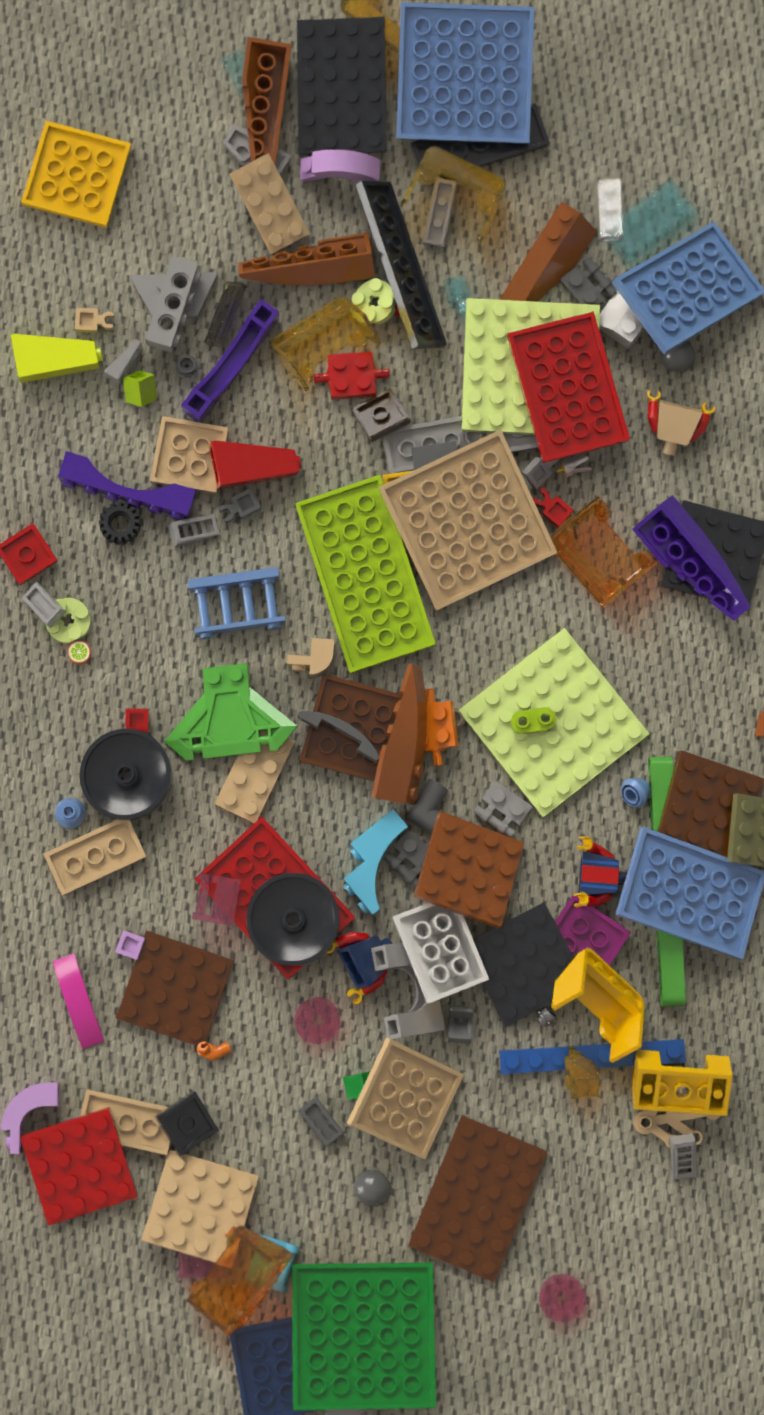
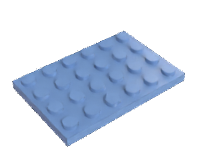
M715 222L708 224L623 273L612 282L663 354H666L764 294L761 284Z
M641 827L615 915L741 960L744 957L763 888L764 871L748 865L727 862V857L649 828Z

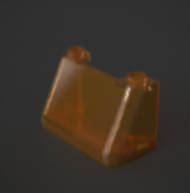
M598 496L564 521L550 538L556 548V555L592 597L600 605L607 607L648 574L658 563L651 554L645 551H639L634 554L606 522L610 517L609 507Z
M242 1225L238 1227L233 1226L225 1236L227 1238V1247L206 1278L202 1281L196 1280L189 1289L191 1294L186 1300L229 1337L251 1319L294 1256L286 1248Z

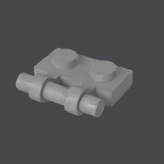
M494 781L482 798V801L487 803L488 807L485 810L477 805L473 813L480 817L479 820L482 822H488L495 827L498 833L512 837L515 830L508 826L509 823L513 821L520 825L532 806L497 781ZM494 809L506 816L503 821L491 814Z

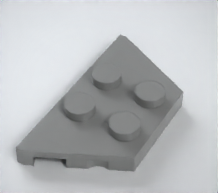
M217 272L201 273L199 284H194L192 290L195 293L191 306L187 305L186 308L187 318L199 317L204 302L210 294L212 285L217 279ZM166 274L131 275L133 284L148 308L149 313L153 316ZM180 280L176 282L175 286L177 288H184L187 282ZM172 301L168 307L177 309L180 303Z

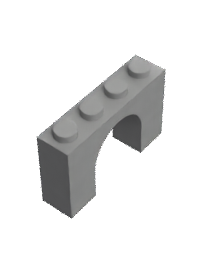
M403 942L371 948L375 971L393 968L401 969L411 977L416 990L414 1005L407 1013L384 1017L387 1038L393 1040L445 1030L440 1000L427 1004Z

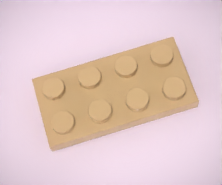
M269 153L229 174L270 254L310 234Z
M261 731V736H267L268 731ZM288 738L277 751H270L269 745H261L260 753L238 755L217 797L215 805L255 823L264 809L295 741Z
M130 820L113 821L43 853L62 896L147 858Z
M86 1089L80 1116L110 1107L122 1146L168 1155L170 1141L155 1118L156 1115L167 1109V1106Z

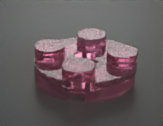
M322 997L310 998L302 1002L295 1012V1029L299 1036L309 1043H325L332 1039L339 1029V1012L328 999ZM318 1014L322 1015L323 1025L312 1026L313 1021L310 1020L311 1017H316Z
M560 1273L550 1276L541 1285L538 1298L541 1309L552 1320L558 1322L570 1321L578 1316L585 1307L586 1294L583 1286L571 1275ZM566 1291L565 1295L569 1297L568 1301L559 1304L556 1294Z

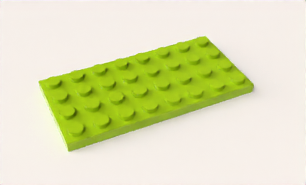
M381 475L295 503L350 674L436 646L403 541L378 487L384 485Z

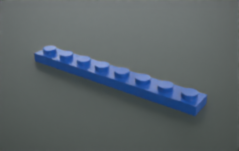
M684 1039L642 1042L641 1048L637 1049L659 1051L661 1064L686 1062ZM611 1044L499 1051L501 1074L634 1066L636 1051L612 1063L610 1061Z

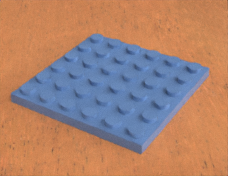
M401 2L396 139L529 144L535 7Z

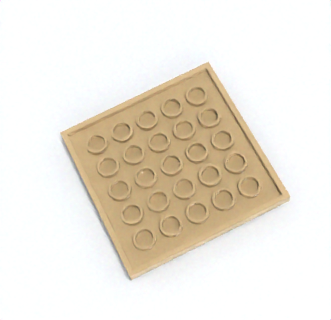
M501 430L378 487L435 611L557 553Z

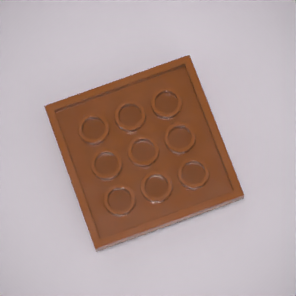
M440 811L436 817L414 897L492 927L500 928L524 842Z

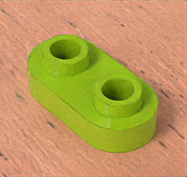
M547 707L521 710L512 716L511 728L518 734L548 731L556 723V714ZM547 715L549 717V721L543 722L541 720V716ZM520 718L526 719L527 724L522 726L519 724L518 720Z

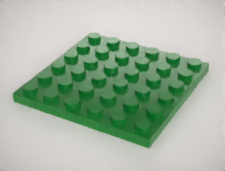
M433 1263L292 1264L293 1410L436 1408Z

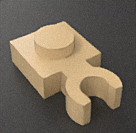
M76 308L75 332L98 333V326L108 331L114 330L113 324L105 323L106 319L114 318V313L105 312L99 315V309Z

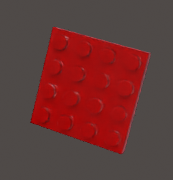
M110 1107L20 1136L48 1226L138 1197Z

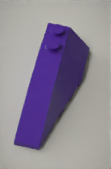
M673 495L632 528L664 567H669L675 571L678 578L689 582L695 587L694 590L708 597L715 607L733 621L751 607L738 582L714 545Z

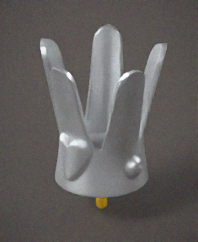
M574 455L569 459L560 461L562 469L557 470V472L564 471L565 476L568 477L574 473L591 471L592 468H574L588 460L587 455L579 457Z

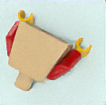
M649 390L647 393V419L651 431L656 434L657 439L665 440L662 453L675 456L678 444L688 446L689 442H695L706 431L710 416L715 411V406L713 405L711 411L705 409L706 402L703 403L700 409L660 400V391H658L657 397L653 398L650 396Z

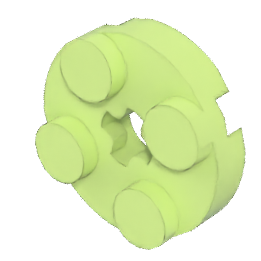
M378 278L363 283L352 296L354 311L365 323L382 324L388 321L395 313L396 309L394 307L396 302L391 286ZM373 298H380L377 301L378 306L371 305Z
M74 598L57 599L56 601L65 609L66 613L52 628L46 625L47 631L56 641L70 644L86 636L91 626L88 609L81 601ZM71 615L74 623H69L68 627L64 626L62 618Z

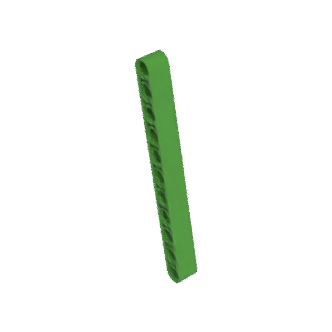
M672 756L648 758L649 785L651 789V830L657 831L674 770ZM657 930L661 1006H685L683 939Z

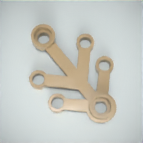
M684 1086L680 1087V1089H679V1093H680V1094H683V1093H682V1090H683ZM647 1110L635 1115L633 1125L637 1132L641 1134L652 1133L664 1141L666 1146L670 1148L668 1143L669 1136L676 1135H669L657 1125L668 1124L682 1135L697 1133L699 1140L696 1142V1145L702 1142V1134L699 1131H693L680 1121L700 1117L716 1120L721 1116L666 1112L663 1115L656 1116L658 1111ZM644 1118L649 1120L647 1127L641 1125V1121Z

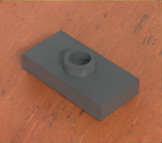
M316 1096L298 1110L325 1147H328L344 1134L343 1130Z

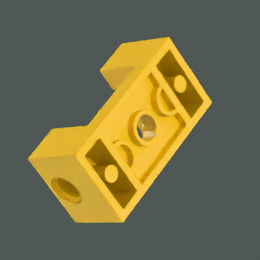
M636 1050L631 1088L633 1108L635 1110L727 1116L733 1076L729 1056L706 1055L704 1069L661 1066L659 1051ZM682 1086L689 1089L684 1094H680L676 1090Z

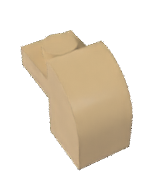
M311 638V655H288L287 667H292V671L305 672V668H310V677L322 675L330 668L333 662L334 639Z

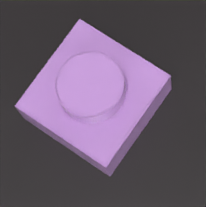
M123 930L116 953L138 960L145 938Z

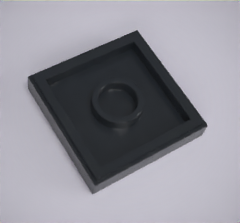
M192 1091L155 1116L178 1156L184 1155L219 1131L196 1091Z

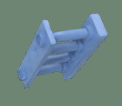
M278 567L188 579L189 591L197 595L201 628H194L196 637L200 636L201 639H210L214 637V634L261 627H268L269 630L281 628L282 624H286L285 616L278 617L273 587L275 581L279 580ZM255 583H262L265 588L269 618L255 620L251 587ZM239 586L242 589L246 621L233 623L228 592L230 587ZM217 589V592L220 593L224 622L222 625L210 626L206 598L208 590Z

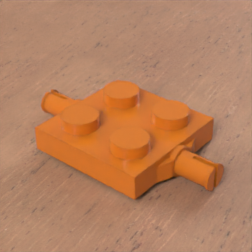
M434 688L425 689L427 712L425 752L432 753L433 766L443 765L441 752L448 748L459 746L454 702H436Z

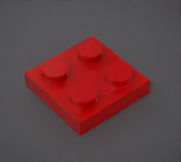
M34 523L0 543V556L20 586L58 562Z

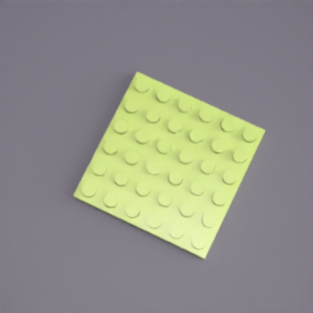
M466 298L461 431L494 433L501 430L505 434L534 435L507 339V333L593 311L599 328L600 305Z
M565 628L458 710L542 818L649 735V732ZM547 707L556 714V723L548 731L518 734L511 728L512 716L521 710ZM542 715L541 720L543 722H548L549 717L547 715ZM520 718L518 720L519 724L522 726L527 724V721L524 718Z

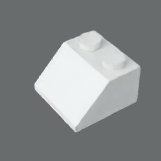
M618 291L615 292L600 313L599 329L627 349L632 346L644 329V326Z

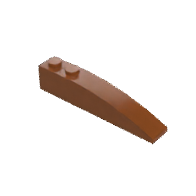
M248 37L242 74V88L251 162L269 153L273 163L276 164L292 44Z
M561 201L500 300L538 302L552 287L560 282L563 276L574 269L597 231L580 212Z
M368 233L323 239L318 241L317 246L307 248L305 244L298 246V251L288 253L284 250L277 252L270 259L267 256H262L238 263L239 278L283 285L344 284L348 281H364L375 277Z
M408 663L400 689V694L403 696L395 704L393 712L396 718L394 724H389L387 734H390L388 744L383 745L380 752L371 797L414 805L419 796V780L424 772L423 760L426 743L427 712L422 667Z

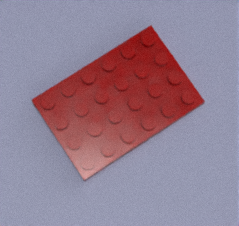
M594 311L507 333V339L542 463L630 441Z
M260 817L194 878L249 939L250 936L246 923L247 909L252 896L263 883L285 873L306 874L323 883L263 817ZM329 889L335 898L339 910L340 923L338 935L356 917ZM269 960L287 980L304 966H284Z

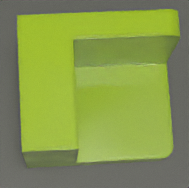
M137 370L123 377L127 403L142 407L157 399L154 374Z

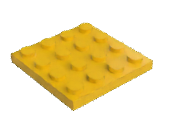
M45 121L21 204L26 207L107 228L132 147L131 143Z

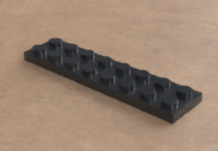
M360 181L356 184L359 198L362 202L373 239L378 248L387 280L390 283L394 300L399 309L412 349H431L446 346L447 342L392 183Z

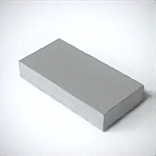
M35 582L21 598L50 628L66 613L65 609L38 582Z

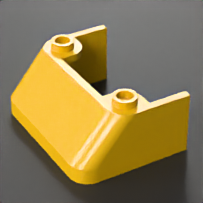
M586 948L582 950L555 981L552 1008L556 1010L577 998L600 1019L599 1032L601 1037L611 1044L610 1061L614 1063L641 1048L644 1001L641 995L592 949Z

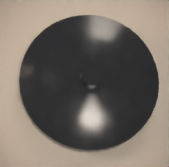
M117 729L100 736L87 749L80 766V784L87 801L104 816L121 821L139 819L157 809L167 796L172 780L171 763L164 748L152 736L135 729Z
M285 873L267 880L257 889L247 909L246 923L251 941L263 956L280 965L302 966L319 959L330 949L339 930L340 917L335 898L323 883L306 874Z

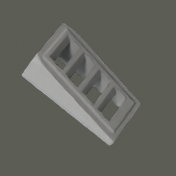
M136 340L105 369L104 375L106 378L118 385H122L123 377L128 375L143 350L139 340Z
M215 514L175 521L168 526L174 547L220 536ZM204 521H208L211 532L207 533ZM197 523H199V526H200V529H201V533H202V534H199V535H198V531H197V527H196V524H197ZM189 525L191 528L192 536H189L187 526ZM178 528H181L183 538H181Z
M693 1134L669 1136L673 1180L696 1177V1142ZM689 1147V1149L678 1151V1148ZM689 1154L687 1157L678 1158L679 1155ZM690 1161L689 1164L678 1165L680 1162ZM690 1168V1171L678 1172L680 1169Z

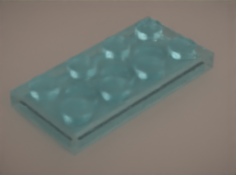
M669 178L603 226L600 231L628 265L697 214V210L674 181Z

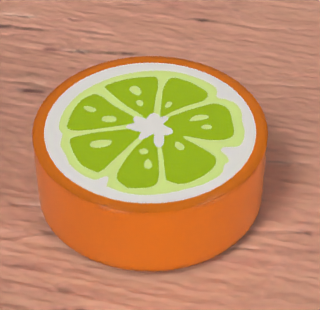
M75 641L68 648V656L73 663L84 664L91 657V649L87 643Z

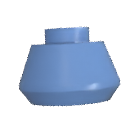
M641 778L625 780L621 787L622 798L632 807H643L651 794L650 785Z
M65 798L55 808V819L64 828H76L85 820L86 809L83 803L76 798Z

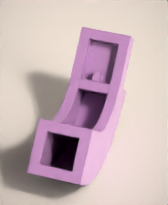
M321 150L312 152L310 157L301 158L300 180L304 182L330 177L345 178L357 183L360 181H379L380 160L365 153L349 150Z
M60 1082L32 1085L18 1093L9 1103L2 1118L1 1130H10V1135H6V1149H10V1154L22 1153V1143L20 1140L22 1126L26 1116L32 1110L42 1106H60Z

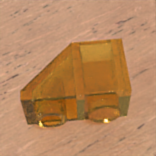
M568 1047V1056L564 1057L565 1070H569V1076H565V1089L570 1090L571 1099L599 1097L597 1065L574 1047Z

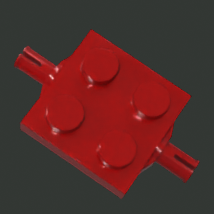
M371 351L328 355L327 373L313 374L314 384L328 383L331 400L376 396L375 384L377 379L390 378L389 368L376 370Z

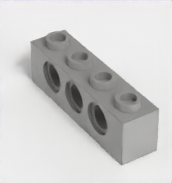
M172 256L145 338L146 345L171 353L174 347H178L181 339V334L178 333L180 327L185 326L188 313H185L187 305H192L195 295L192 290L194 284L198 285L201 278L198 263ZM183 280L187 282V285L184 288H177L175 286L176 282ZM172 301L180 303L177 309L168 307ZM171 322L174 326L170 330H164L162 328L163 323Z

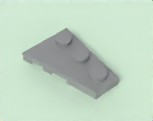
M233 124L223 141V145L242 166H245L251 162L248 131ZM278 148L275 166L281 176L291 160V155Z

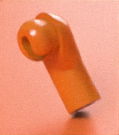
M202 1041L197 1046L198 1054L212 1061L232 1052L228 1042L216 1047L206 1041Z

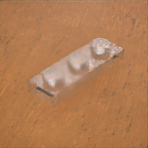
M620 178L598 180L601 242L623 240Z

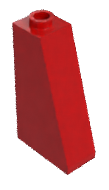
M217 440L211 441L209 444L217 490L293 477L300 472L299 469L302 467L300 456H296V452L293 449Z

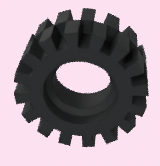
M117 502L115 505L111 503L109 508L105 507L103 514H100L99 520L103 536L110 543L114 542L115 545H119V543L126 545V542L134 541L133 538L139 535L138 532L141 529V521L133 506L130 507L128 503L122 504L121 502ZM116 516H124L128 519L129 525L126 530L117 532L111 526L112 520Z

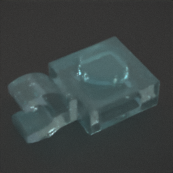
M460 275L443 280L449 304L455 302L459 316L465 315L466 298H470L465 276Z

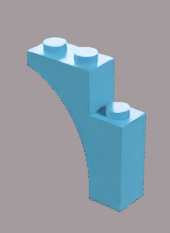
M394 809L350 844L353 848L350 850L351 854L358 862L362 859L363 863L343 879L346 883L343 887L351 897L355 894L360 900L357 904L365 914L370 913L372 916L380 910L375 893V877L379 862L390 844L408 828Z

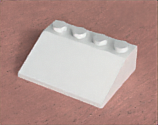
M427 903L393 916L427 1004L489 980L463 915Z

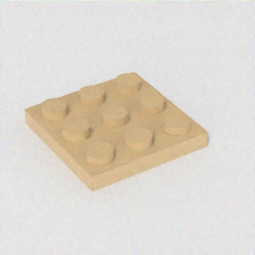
M162 416L150 483L166 486L175 483L195 489L196 491L217 494L209 444L215 440L227 442L229 428Z

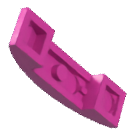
M75 954L53 961L59 985L82 1049L104 1042L105 1040L89 999Z

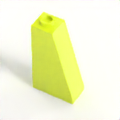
M11 334L18 378L21 383L99 369V361H103L101 348H96L94 341Z

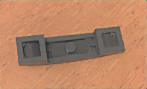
M300 711L297 715L299 720L317 730L323 722L360 743L357 753L376 764L378 763L379 755L370 741L347 722L328 714L313 711Z

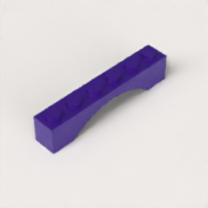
M262 299L258 302L217 364L193 388L181 404L183 413L196 422L202 423L280 320L279 311Z
M68 451L65 453L58 475L59 480L63 482L62 485L71 489H75L76 486L81 487L88 494L97 495V493L106 495L105 498L118 502L121 499L127 501L129 506L140 508V505L148 507V511L155 514L168 513L172 519L178 521L183 520V518H190L197 496L195 489L175 483L152 490H137L121 486L103 476L93 466L88 457Z

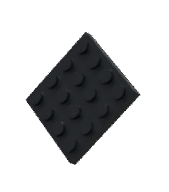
M683 500L682 507L714 545L750 604L764 549V521ZM665 567L660 587L709 599L704 594L700 595L694 590L695 587L689 582L678 578L677 573L671 568Z
M545 902L503 923L500 928H493L473 939L489 980L483 982V985L505 1027L551 1004L555 981L574 959Z

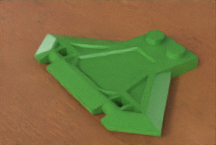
M244 663L203 668L204 694L164 742L186 761L195 760V753L201 752L203 759L260 753L261 745H269L270 751L279 750L298 726L251 688L249 665ZM268 731V735L261 736L260 732ZM194 739H201V743L194 744Z

